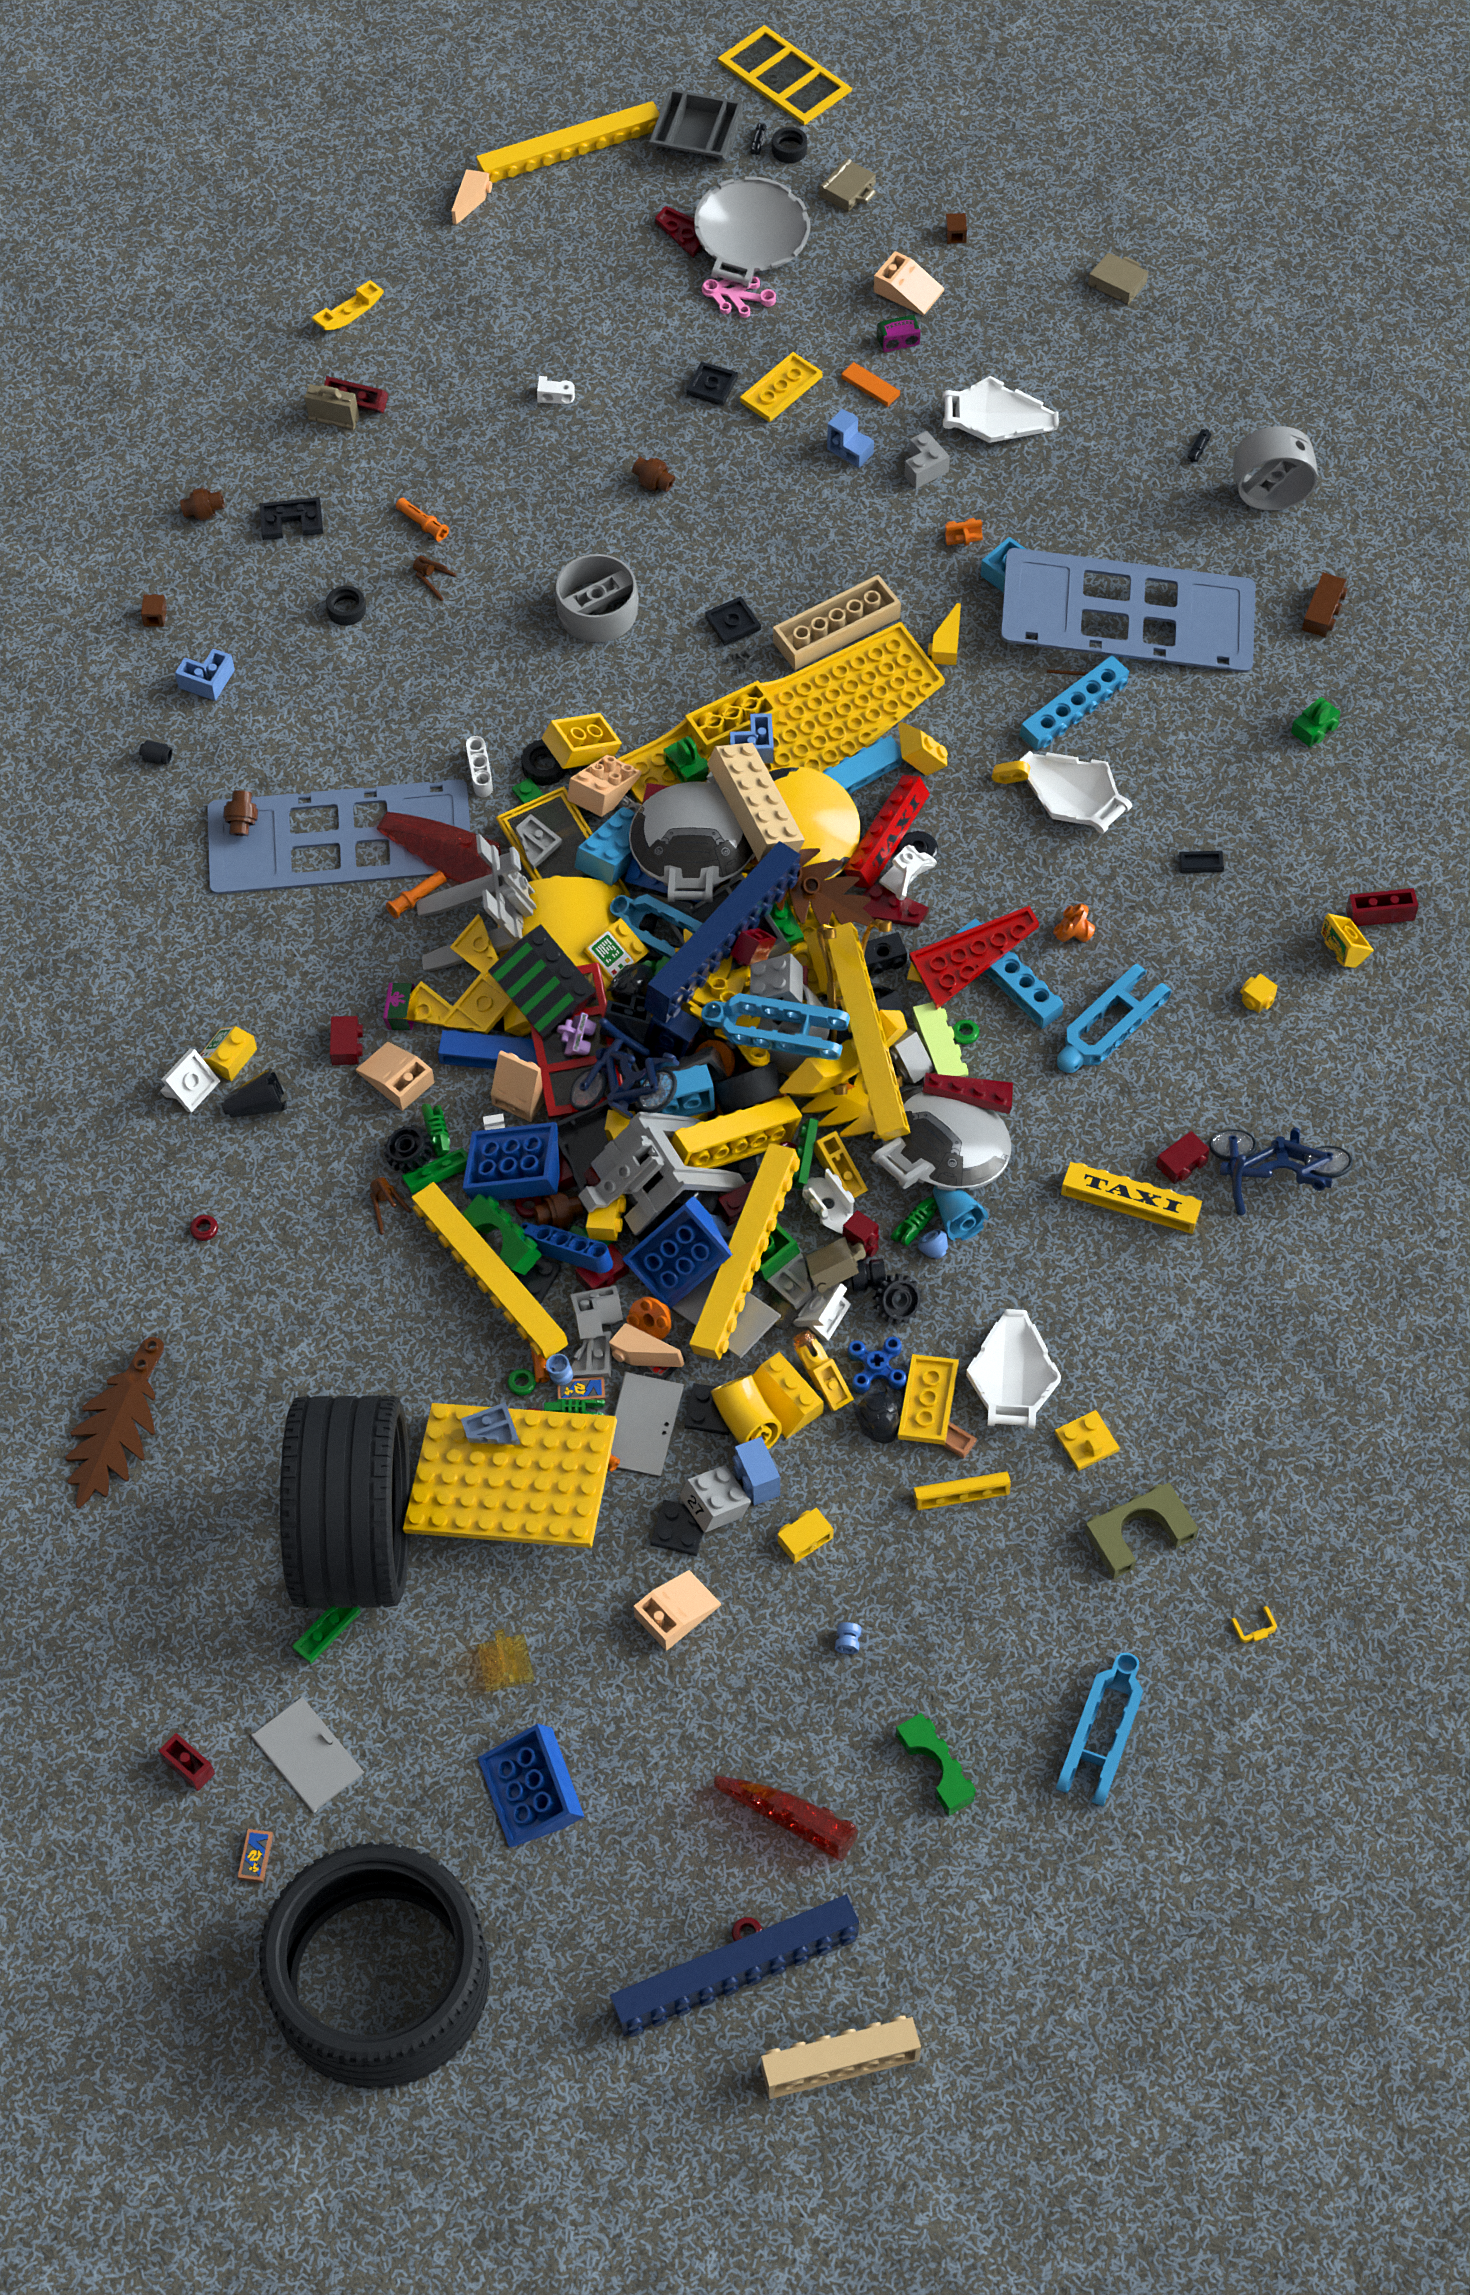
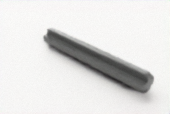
M637 891L636 895H633V899H636L639 896L648 894L688 916H691L696 910L693 907V903L681 900L668 902V897L643 891Z

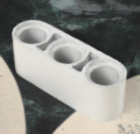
M472 736L466 742L473 788L477 796L486 797L493 791L486 745L482 737Z

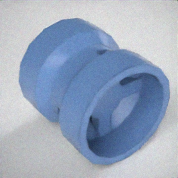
M554 1354L548 1358L546 1368L551 1381L558 1386L571 1382L574 1374L568 1358L563 1354Z
M849 1622L839 1623L837 1627L839 1638L836 1640L835 1650L839 1653L857 1654L859 1652L860 1643L858 1638L861 1636V1627Z

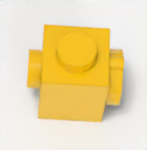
M1261 973L1256 978L1250 977L1240 990V993L1243 995L1241 1001L1248 1009L1260 1013L1264 1008L1268 1009L1273 1004L1278 986Z

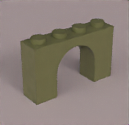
M1170 1483L1163 1486L1158 1484L1151 1488L1148 1493L1142 1496L1141 1494L1135 1495L1128 1503L1122 1506L1120 1504L1115 1505L1108 1510V1513L1101 1516L1095 1515L1087 1521L1085 1534L1113 1579L1135 1568L1136 1559L1121 1534L1123 1525L1133 1518L1147 1517L1157 1521L1163 1527L1175 1548L1197 1538L1199 1529Z

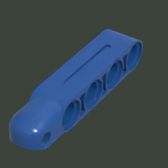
M527 1222L519 1225L525 1230L523 1234L537 1243L538 1246L536 1248L542 1255L597 1273H606L613 1267V1260L608 1247L602 1242L549 1225L538 1226Z

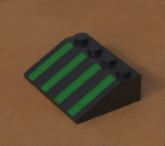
M541 924L522 937L488 970L490 975L543 1039L555 1031L559 1025H563L567 1019H571L596 1000V990Z

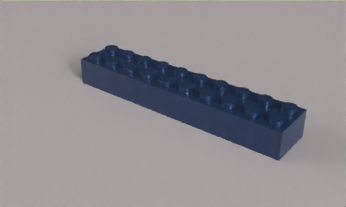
M779 841L648 983L644 1009L665 1023L671 1017L675 1018L680 1012L681 1006L693 998L698 987L701 989L707 982L708 976L718 971L721 962L724 959H729L741 931L757 928L760 919L763 916L769 915L773 905L783 899L788 888L792 889L798 881L797 873L801 867L799 864L801 854Z
M847 1894L610 1994L612 2010L623 2036H637L644 2032L645 2027L652 2024L654 2027L665 2024L668 2021L667 2018L677 2014L678 2017L690 2013L692 2011L691 2008L699 2004L702 2007L710 2005L715 2001V1997L722 1994L725 1996L733 1995L743 1985L754 1986L762 1981V1977L769 1974L772 1976L780 1975L786 1971V1967L793 1964L795 1966L803 1965L809 1961V1957L816 1954L824 1956L833 1950L832 1947L839 1944L842 1946L850 1945L858 1937L859 1920Z

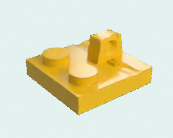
M1096 1410L1055 1429V1435L1078 1471L1120 1450V1447Z

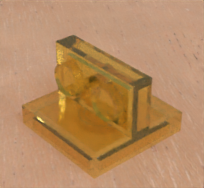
M504 1629L494 1631L496 1640L477 1644L487 1692L535 1681L524 1634L505 1637Z

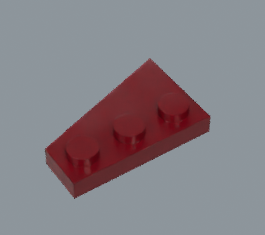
M665 205L655 217V223L694 258L703 247L695 232L694 218Z
M876 883L871 888H867L862 895L871 899L862 909L874 920L880 919L892 921L893 924L919 927L929 912V907L907 897L904 900H899L895 893Z

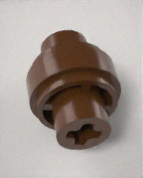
M639 457L633 465L632 473L639 476L638 482L649 491L653 490L655 492L659 488L667 493L675 481V476L668 473L669 467L666 466L667 464L658 458L654 459L652 457L646 460Z
M209 488L193 489V492H190V498L180 500L182 513L185 518L195 516L196 520H210L215 516V511L225 509L221 491L211 493Z
M233 791L232 801L226 802L224 806L223 818L226 823L230 824V835L249 836V826L255 825V822L258 820V809L256 804L251 803V792Z
M557 1192V1194L547 1195V1197L543 1198V1204L533 1206V1215L538 1226L548 1224L549 1226L563 1229L572 1224L574 1217L582 1216L583 1209L578 1196L568 1198L565 1193Z

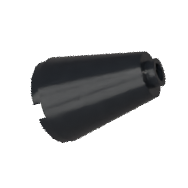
M272 1068L264 1070L224 1096V1102L221 1103L225 1115L229 1114L231 1118L282 1112L287 1109L286 1101L281 1102L284 1092L276 1073L272 1072Z

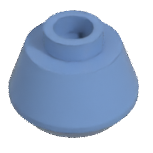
M936 1229L926 1233L919 1240V1250L929 1258L934 1257V1259L943 1257L948 1248L946 1232Z

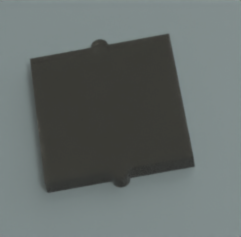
M773 1288L765 1300H762L766 1305L781 1314V1317L772 1326L786 1332L794 1320L799 1317V1313L805 1306V1304L801 1305L796 1310Z

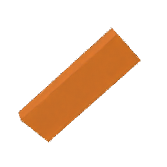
M855 362L841 373L843 380L887 407L900 396V390Z

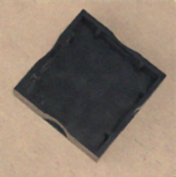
M608 1099L592 1109L578 1112L556 1122L558 1147L573 1174L575 1184L580 1193L586 1187H596L601 1182L591 1163L610 1142L607 1140L605 1133L608 1110H613L608 1105ZM639 1103L630 1104L627 1109L628 1111H635V1114L644 1112L640 1108ZM648 1152L638 1161L640 1165L649 1157ZM658 1171L644 1186L655 1182L661 1173Z

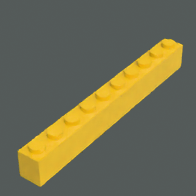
M653 101L478 155L476 156L477 169L480 172L489 173V181L496 183L508 177H515L527 171L531 172L543 166H550L562 160L585 155L597 149H603L613 144H620L623 141L653 133L660 113Z
M849 922L834 927L836 928L837 938L825 939V945L828 952L832 954L833 959H830L832 970L837 973L838 979H835L838 991L842 992L843 999L840 1000L842 1009L850 1015L848 1031L853 1034L854 1040H851V1045L854 1052L858 1054L857 1068L860 1074L863 1073L865 1080L862 1081V1087L865 1094L869 1096L870 1101L867 1102L870 1114L874 1115L873 1129L876 1136H880L884 1141H888L911 1132L858 932L854 925Z
M772 1143L768 1145L728 1246L733 1255L720 1266L689 1343L693 1353L696 1355L720 1360L722 1354L726 1353L728 1349L729 1336L736 1329V1318L738 1313L742 1312L744 1308V1298L746 1293L752 1288L753 1275L760 1268L761 1255L763 1251L767 1250L769 1244L768 1237L770 1232L774 1231L776 1227V1217L778 1212L782 1211L784 1207L785 1194L790 1191L793 1174L798 1171L800 1166V1159L793 1148Z
M434 1182L411 1197L415 1205L412 1207L415 1214L419 1218L423 1217L426 1220L425 1224L431 1233L436 1232L439 1235L438 1240L444 1248L449 1247L452 1250L451 1255L455 1261L464 1264L465 1267L463 1268L471 1279L473 1277L476 1278L480 1290L484 1294L488 1292L491 1296L492 1304L497 1309L501 1308L504 1311L503 1315L509 1324L514 1323L518 1327L516 1328L518 1334L523 1340L527 1338L531 1344L529 1345L537 1356L541 1354L545 1360H548L549 1357L569 1345L563 1330Z

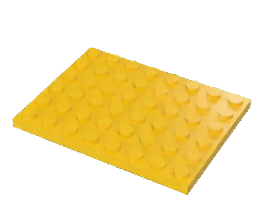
M432 1403L403 1526L405 1533L592 1548L617 1423L616 1416L508 1408L520 1441L519 1445L469 1443L461 1419L491 1407Z

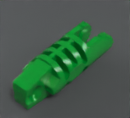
M423 1104L421 1110L427 1132L431 1137L430 1140L433 1142L432 1147L437 1157H443L450 1151V1139L441 1105L434 1106L432 1111L430 1104Z
M927 1197L916 1206L894 1230L890 1239L899 1242L902 1238V1245L908 1246L934 1216L938 1209L935 1199Z
M557 1399V1402H545L544 1411L604 1415V1413L586 1412V1408H603L605 1400Z

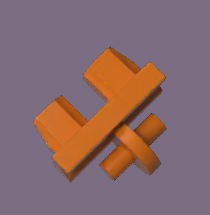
M970 518L960 523L955 521L947 522L945 525L946 545L964 543V546H969L970 542L983 540L981 519L975 520V518Z

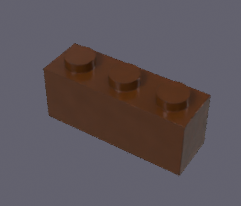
M1322 573L1304 617L1302 631L1326 638L1328 630H1333L1336 619H1333L1334 615H1339L1342 607L1340 600L1344 601L1348 589L1345 588L1347 579Z

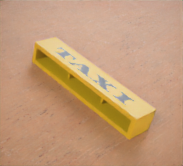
M1073 1162L1069 1164L1061 1195L1191 1234H1193L1202 1201L1197 1200L1193 1196L1180 1195L1170 1189H1160L1146 1182L1140 1183L1126 1176L1113 1175L1106 1170H1097L1083 1163Z

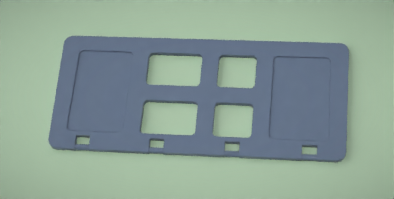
M1011 548L1006 555L1001 638L1003 641L1013 644H1029L1052 649L1084 653L1092 652L1107 656L1113 655L1115 657L1146 661H1162L1170 664L1225 669L1233 672H1248L1253 666L1256 585L1252 579ZM1084 573L1128 578L1130 580L1129 601L1085 596L1083 594ZM1145 581L1175 584L1177 586L1176 607L1145 603ZM1082 612L1127 617V640L1081 634ZM1149 619L1174 623V646L1144 643L1143 620ZM1025 635H1035L1037 640L1025 639ZM1089 643L1101 644V648L1089 647ZM1153 651L1165 652V656L1153 655ZM1217 659L1228 660V665L1217 663Z
M460 779L435 783L423 782L376 786V788L365 789L353 788L318 791L307 794L295 793L252 797L251 803L257 805L258 820L255 822V825L249 826V836L229 834L230 824L225 822L223 811L226 802L232 801V799L214 800L208 805L210 889L214 894L432 876L438 870L444 875L467 873L473 868L467 784ZM443 787V791L430 792V788ZM377 793V797L364 798V794ZM311 799V803L299 804L298 800ZM387 803L388 824L386 826L354 827L353 807L355 805ZM333 806L338 808L339 828L337 830L299 834L290 833V811ZM376 841L389 842L390 863L388 865L356 866V844ZM330 845L340 846L341 867L339 869L300 873L292 872L291 851L293 849Z

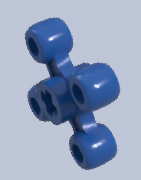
M888 1337L884 1341L881 1351L869 1352L859 1340L849 1343L847 1347L848 1357L852 1361L862 1362L865 1366L864 1371L856 1374L852 1379V1388L856 1393H866L870 1388L871 1381L880 1378L886 1379L889 1386L894 1390H901L905 1387L907 1380L905 1372L900 1369H893L889 1365V1360L897 1357L902 1349L901 1341L897 1337Z

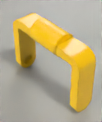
M1268 1606L1263 1607V1610L1271 1627L1262 1628L1249 1635L1244 1636L1236 1618L1231 1619L1241 1642L1247 1643L1252 1640L1256 1642L1267 1638L1269 1634L1276 1631L1277 1624Z

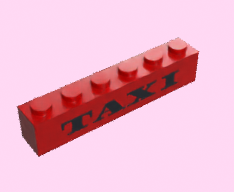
M902 775L844 867L847 876L859 877V881L853 886L871 888L927 800L930 793L920 776Z

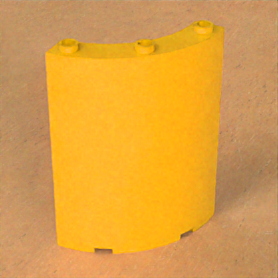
M552 876L551 878L528 882L535 890V893L530 894L529 897L536 904L537 908L533 909L532 916L526 918L523 916L522 937L541 924L575 966L592 964L593 962L583 949L619 920L610 911L611 902L619 896V886L614 884L610 886L604 881L591 878ZM510 949L500 951V958H502ZM601 972L607 1002L608 1000L614 1001L611 991L607 992L606 990L611 982ZM593 975L584 976L595 989ZM597 995L596 1000L585 1008L599 1006ZM513 1003L504 1014V1031L523 1037L531 1033L530 1023ZM601 1015L591 1016L587 1019L599 1024Z

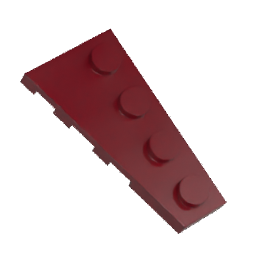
M925 1073L922 1092L1010 1114L1013 1082Z

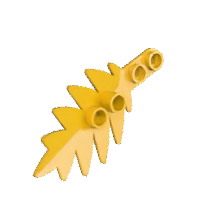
M687 929L683 930L684 942L686 943L693 935ZM675 948V953H677L680 948ZM730 956L727 960L724 959L718 971L708 976L705 985L701 989H696L691 1000L703 1006L711 1001L726 1003L731 997L743 992L748 974V966H742L729 977L733 956ZM690 1007V1013L703 1020L701 1015L703 1008ZM743 1014L737 1018L736 1025L749 1028L755 1026L757 1029L761 1017L752 1018V1016ZM722 1028L714 1030L715 1035L728 1040L722 1032ZM736 1044L751 1065L762 1067L769 1063L770 1054L767 1049Z
M796 1070L786 1072L785 1074L790 1078ZM858 1072L854 1082L856 1087L852 1088V1090H847L845 1095H834V1091L830 1088L817 1093H790L791 1096L816 1097L801 1109L802 1114L833 1110L818 1122L817 1127H829L854 1121L840 1132V1137H851L874 1132V1115L870 1114L867 1102L870 1101L869 1096L865 1094L862 1087V1081H865L863 1073L860 1074ZM876 1134L873 1135L874 1140L881 1138L876 1136Z

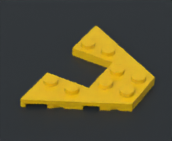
M477 914L450 948L478 970L480 975L453 1006L421 981L410 993L407 1018L397 1019H407L408 1021L488 1034L511 1007L513 1001L488 972L499 959L483 919Z

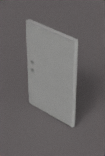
M717 1269L672 1307L676 1313L694 1326H697L717 1276ZM749 1292L746 1293L744 1298V1308L742 1312L738 1313L736 1318V1329L730 1334L728 1339V1350L740 1359L781 1317V1314Z
M625 1372L614 1412L617 1423L611 1454L620 1459L617 1468L661 1477L684 1384Z
M303 1697L251 1735L252 1739L312 1813H315L321 1806L364 1774V1771Z

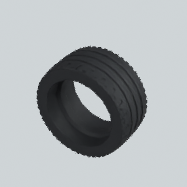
M774 1061L769 1062L765 1066L753 1067L713 1083L715 1096L723 1114L774 1097L781 1093L779 1089L783 1085Z

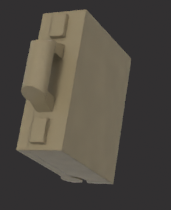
M846 158L819 186V197L849 212L858 202L865 205L876 195L875 190L872 188L876 183L875 173Z
M1108 252L1089 274L1088 286L1129 305L1147 283L1149 271L1140 268V263L1128 257L1122 259Z
M309 384L304 397L308 411V420L354 430L360 417L355 394L340 391L334 387Z
M843 1237L807 1255L806 1259L810 1276L818 1291L824 1293L827 1288L858 1274L857 1261L863 1259L866 1253L863 1244L857 1243L852 1246Z

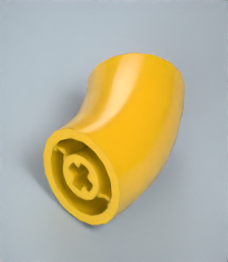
M752 1375L732 1380L710 1391L722 1418L739 1444L761 1436L767 1449L776 1443L781 1434V1423L764 1401Z

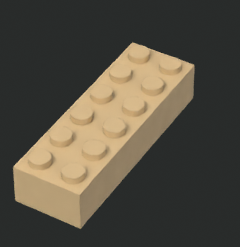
M876 575L774 626L773 643L796 671L899 619L901 602L882 578Z
M744 743L715 746L707 765L732 809L757 860L761 861L779 841L799 853L805 839L754 744Z
M899 2016L893 2018L891 2023L881 2025L880 2022L867 2025L864 2030L848 2029L841 2032V2035L831 2038L830 2035L817 2038L816 2042L810 2044L798 2042L791 2045L790 2049L780 2051L779 2048L768 2050L765 2052V2055L761 2056V2070L768 2097L773 2099L919 2061L921 2045L913 2017Z

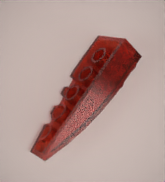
M386 812L377 827L379 832L395 843L403 845L407 848L408 852L413 855L416 854L423 859L424 863L429 866L432 865L448 878L466 883L492 874V869L478 854L477 834L439 821L394 812ZM483 837L490 846L494 845L497 848L500 856V843Z
M717 1775L714 1778V1788L840 1862L844 1861L858 1838V1830L852 1822L845 1819L841 1821L826 1807L819 1808L797 1796L766 1785Z

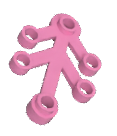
M753 277L749 288L757 289L760 286V280L758 277ZM708 279L702 285L703 295L713 298L720 306L722 314H729L731 312V304L726 302L721 295L730 298L737 307L739 316L742 318L750 316V307L745 305L741 299L761 302L765 307H771L776 302V293L773 290L766 289L761 294L746 292L745 290L749 289L748 287L727 279L719 282L715 279ZM729 285H733V286H734V287H732V288H730V289H729V288H725V287H727V286H729Z

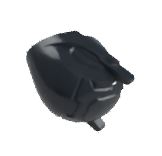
M644 964L625 965L606 990L607 992L611 991V996L615 1002L629 1005L632 993L646 997L647 985L653 979L654 972L651 967Z
M885 1386L884 1392L868 1395L858 1405L855 1402L852 1403L855 1410L854 1414L865 1436L883 1444H888L895 1440L900 1419L890 1387Z

